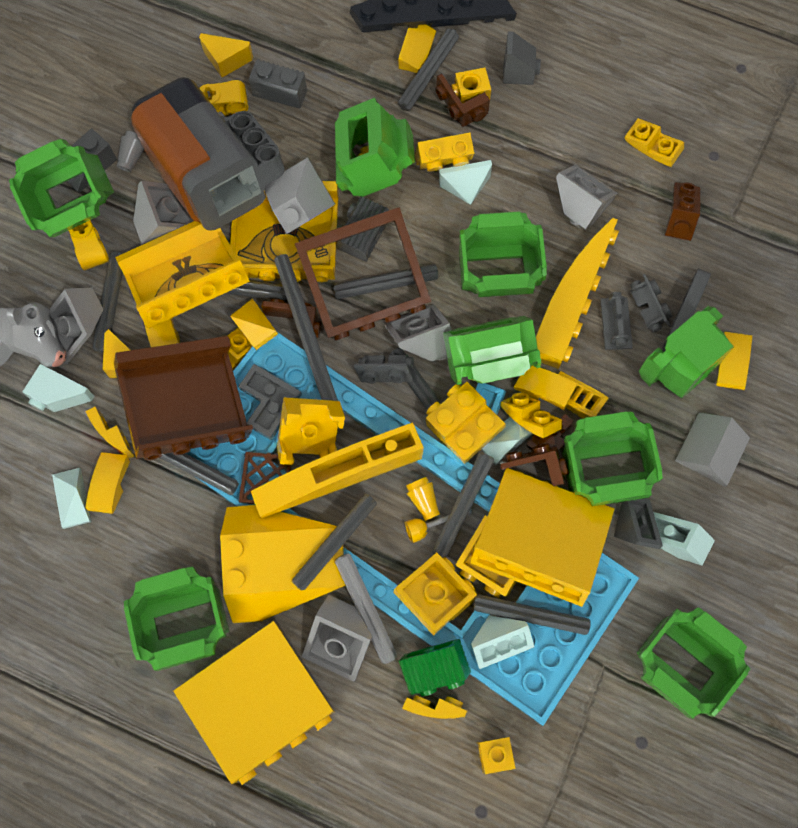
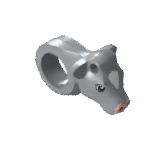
M38 302L19 308L0 307V366L9 359L13 352L35 358L45 367H58L66 361L67 355L59 343L57 327L50 318L48 307Z

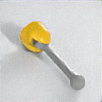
M470 509L467 517L472 514V509ZM449 515L428 523L418 518L406 521L405 528L410 541L415 543L424 539L428 528L445 523Z

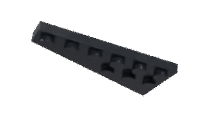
M367 0L350 8V15L361 32L392 30L395 26L418 28V25L430 24L431 27L469 24L472 20H484V23L494 22V19L498 18L514 21L517 15L508 0Z

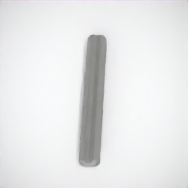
M348 553L338 557L335 560V564L358 613L372 635L371 641L381 662L387 664L397 658V653L351 555Z

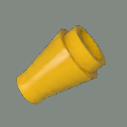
M427 477L406 485L408 489L406 494L422 514L425 521L440 514L432 482L429 483Z

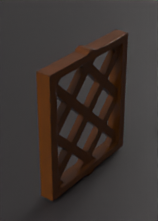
M246 452L239 503L255 504L254 500L246 498L251 494V491L260 487L265 482H270L269 479L275 474H278L279 477L282 476L280 470L286 466V473L290 472L291 465L281 464L277 468L271 460L279 459L278 455ZM263 457L265 461L257 466L252 458ZM250 462L254 469L247 474ZM269 463L274 471L265 476L260 469ZM258 472L263 479L254 485L249 477ZM247 481L252 488L244 493Z

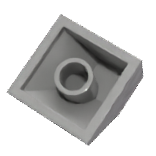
M308 157L284 171L283 175L278 179L265 185L266 190L264 191L270 206L286 234L335 205Z
M576 164L559 172L556 176L564 215L569 217V221L578 228L587 229L593 225L618 194Z
M140 181L133 222L141 244L150 242L194 221L167 184Z
M93 287L64 289L49 309L50 318L57 327L59 343L67 355L63 365L70 362L91 336L103 312L101 302Z
M434 304L427 306L425 310L413 314L408 313L397 320L384 323L399 348L432 362L448 358L443 332L451 331V326Z
M328 595L315 616L302 654V658L354 682L372 639V635L356 607Z

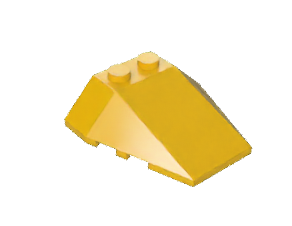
M256 505L227 507L220 541L223 596L232 623L263 621L346 586L335 564V560L344 555L343 545L305 590H300L292 583L295 575L337 526L285 512H278L260 519Z

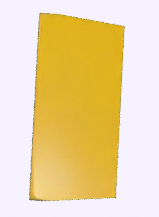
M426 24L418 25V28H408L398 59L399 69L418 73L430 54L436 35L435 29Z

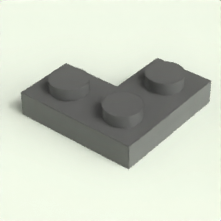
M253 364L238 386L241 391L260 401V404L246 423L247 426L252 425L254 431L269 440H272L279 430L284 397L300 398L302 395L298 389Z

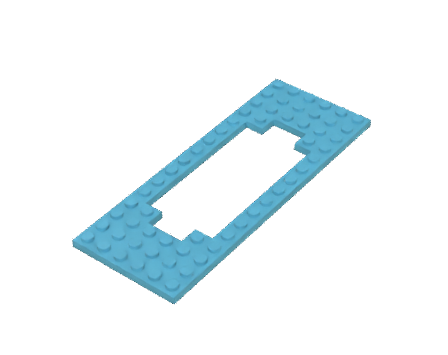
M279 333L258 350L252 347L233 371L246 422H248L260 401L241 391L238 386L253 364L301 391L302 395L300 398L321 400L305 351ZM326 365L337 399L340 401L343 412L376 435L410 424L408 420ZM415 426L424 447L422 459L415 462L461 492L474 465L469 462L464 464L449 448ZM252 430L249 438L240 444L232 445L230 442H225L208 450H203L202 447L193 448L186 454L237 480L239 483L233 495H229L200 480L235 506L255 505L239 503L245 453L275 454L279 430L272 440ZM253 457L252 460L258 466L265 461V458ZM250 462L247 474L254 469ZM269 463L260 469L265 476L274 471ZM284 469L280 470L282 475L286 474ZM258 472L249 477L254 485L263 479ZM275 474L269 481L279 477L278 474ZM487 475L474 502L489 512L500 483ZM247 481L244 493L252 488ZM252 494L246 497L248 500H253ZM289 508V509H286V510H283V511H280V512H285V513H288V514H292V515L299 516L297 513H295L294 511H292L290 508ZM344 548V554L349 553L375 607L430 646L460 639L471 670L470 675L541 726H544L639 579V577L602 553L590 594L582 607L533 587L526 586L516 603L589 618L591 621L589 633L582 635L527 622L534 648L479 669L471 643L490 614L474 610L461 630L448 622L433 636L393 593L394 589L398 586Z

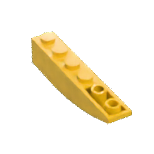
M612 218L591 239L574 260L556 289L536 335L541 363L556 369L560 368L562 361L568 363L574 348L569 346L572 337L577 339L583 325L578 320L581 314H587L592 302L587 297L590 290L596 291L601 276L596 274L599 267L604 269L610 253L605 251L608 244L613 246L619 231L614 228L618 219Z
M412 422L307 463L252 490L251 494L260 519L421 460L424 447Z

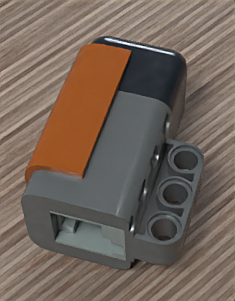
M178 78L138 99L132 107V125L146 155L194 221L200 222L206 230L219 229L258 207L266 198L264 190H266L265 185L278 179L284 173L285 168L278 146L253 115L247 111H239L223 119L196 83L190 78Z

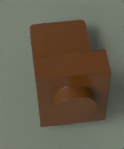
M443 74L437 75L435 92L441 101L444 100L447 104L449 114L453 120H458L460 125L464 127L474 121H481L486 117L489 112L490 99L485 92L462 104Z
M675 182L673 187V205L665 229V236L691 241L700 217V187L689 182Z
M279 299L262 301L261 307L264 315L294 319L290 305ZM305 303L316 338H319L321 322H317L318 314L316 307Z
M548 443L537 445L532 448V452L522 454L521 450L505 454V458L500 462L501 469H506L546 459L553 486L564 484L565 475L569 474L565 457L560 458L557 446L550 447Z

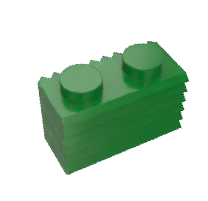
M460 639L405 653L399 660L410 695L420 693L421 697L435 693L437 688L447 686L448 689L458 688L465 684V680L471 673Z

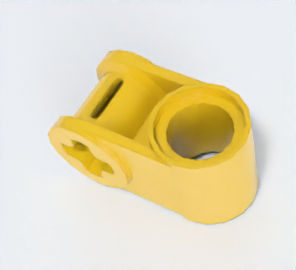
M231 80L223 83L205 84L200 87V90L217 112H222L225 116L239 111H248L246 87L242 81Z
M90 220L69 230L75 247L76 257L83 271L109 262L108 254L99 233L93 227Z

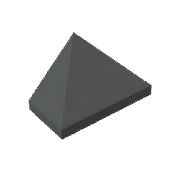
M644 498L622 502L614 537L635 545L660 549L663 546L650 499Z

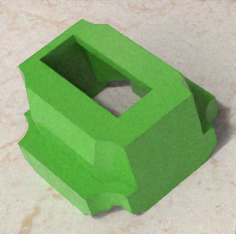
M375 97L339 112V118L335 122L336 184L340 190H350L353 196L363 197L397 184L402 178V170L415 162L413 134L407 120H399L394 115H390L377 102ZM368 142L369 152L356 157L352 151L355 145Z
M64 139L52 141L18 158L15 161L16 175L9 180L10 189L26 223L32 230H43L49 237L61 235L100 216L99 206L104 204L108 196L114 193L98 155L86 153L82 146L72 147ZM84 173L92 192L56 209L48 190Z
M526 213L479 214L472 217V222L466 230H460L459 263L462 290L478 294V297L533 294L535 286L541 285L542 281L546 279L547 265L543 229L541 225L536 226L532 224ZM523 258L524 273L491 275L478 278L468 271L467 261Z
M709 306L701 312H696L666 338L665 352L658 348L647 357L638 371L641 378L649 387L660 380L666 388L682 399L709 376L734 348L725 334L716 326L723 315L715 307Z
M526 316L511 317L443 332L450 375L457 385L462 384L461 377H468L470 380L483 384L524 375L532 365L536 368L541 367L540 351L537 347L533 320Z
M620 412L577 420L575 431L564 439L565 448L562 452V458L565 457L569 474L566 475L568 489L575 492V495L586 497L592 506L649 498L652 495L651 489L653 485L663 479L652 426L650 423L643 424L639 422L633 412ZM640 451L644 472L585 481L581 460Z
M194 567L182 568L135 583L134 595L124 601V611L135 658L138 661H148L154 671L164 670L215 655L217 643L226 636L227 632H230L220 589L214 585L212 577L205 578L200 576ZM212 603L216 624L159 640L155 618Z
M699 607L688 613L675 609L670 616L661 620L636 652L644 666L641 679L689 719H693L701 713L715 717L750 671V667L744 661L747 646L742 640ZM664 633L713 673L700 691L652 652V649Z

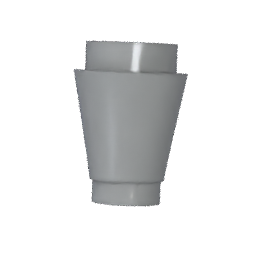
M126 131L125 135L121 136L116 167L126 172L132 171L144 151L135 132Z

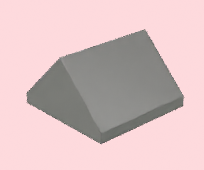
M698 413L675 462L726 487L750 437L731 417Z

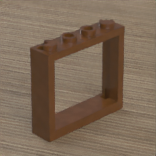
M400 207L295 243L328 338L333 336L335 341L350 336L349 330L359 327L360 332L374 328L376 327L375 321L385 319V322L388 323L401 318L400 313L410 309L411 314L427 309L426 303L432 302ZM394 222L420 297L333 327L307 252Z

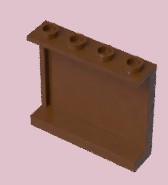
M228 336L116 352L114 368L136 459L155 460L160 458L162 454L172 452L174 455H182L190 452L193 448L202 447L203 450H208L219 446L220 443L240 444L249 438L253 426H247L244 410L228 354L231 347Z

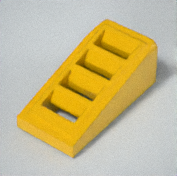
M560 371L559 375L578 383L575 389L577 391L567 403L566 408L582 419L597 416L609 397ZM582 393L586 397L581 404H578L576 400ZM592 400L595 403L589 410L586 408V405Z

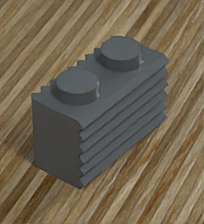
M256 60L249 77L252 96L300 109L307 93L304 72L295 71L293 68L289 69V67H280L279 64L275 66L274 63H265L264 60Z
M361 196L357 204L352 203L347 212V218L349 219L345 226L389 211V209ZM386 225L338 241V250L367 262Z

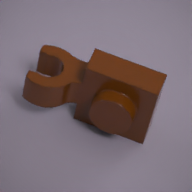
M564 414L561 417V430L545 438L534 435L526 446L533 451V447L548 443L550 447L557 446L559 452L565 445L564 439L561 436L572 426L574 421Z

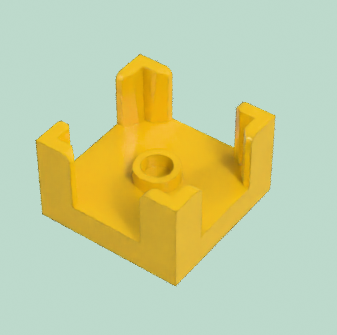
M284 397L277 439V452L280 464L293 465L294 458L292 453L315 454L321 458L337 451L335 445L338 427L343 429L345 421L340 401Z

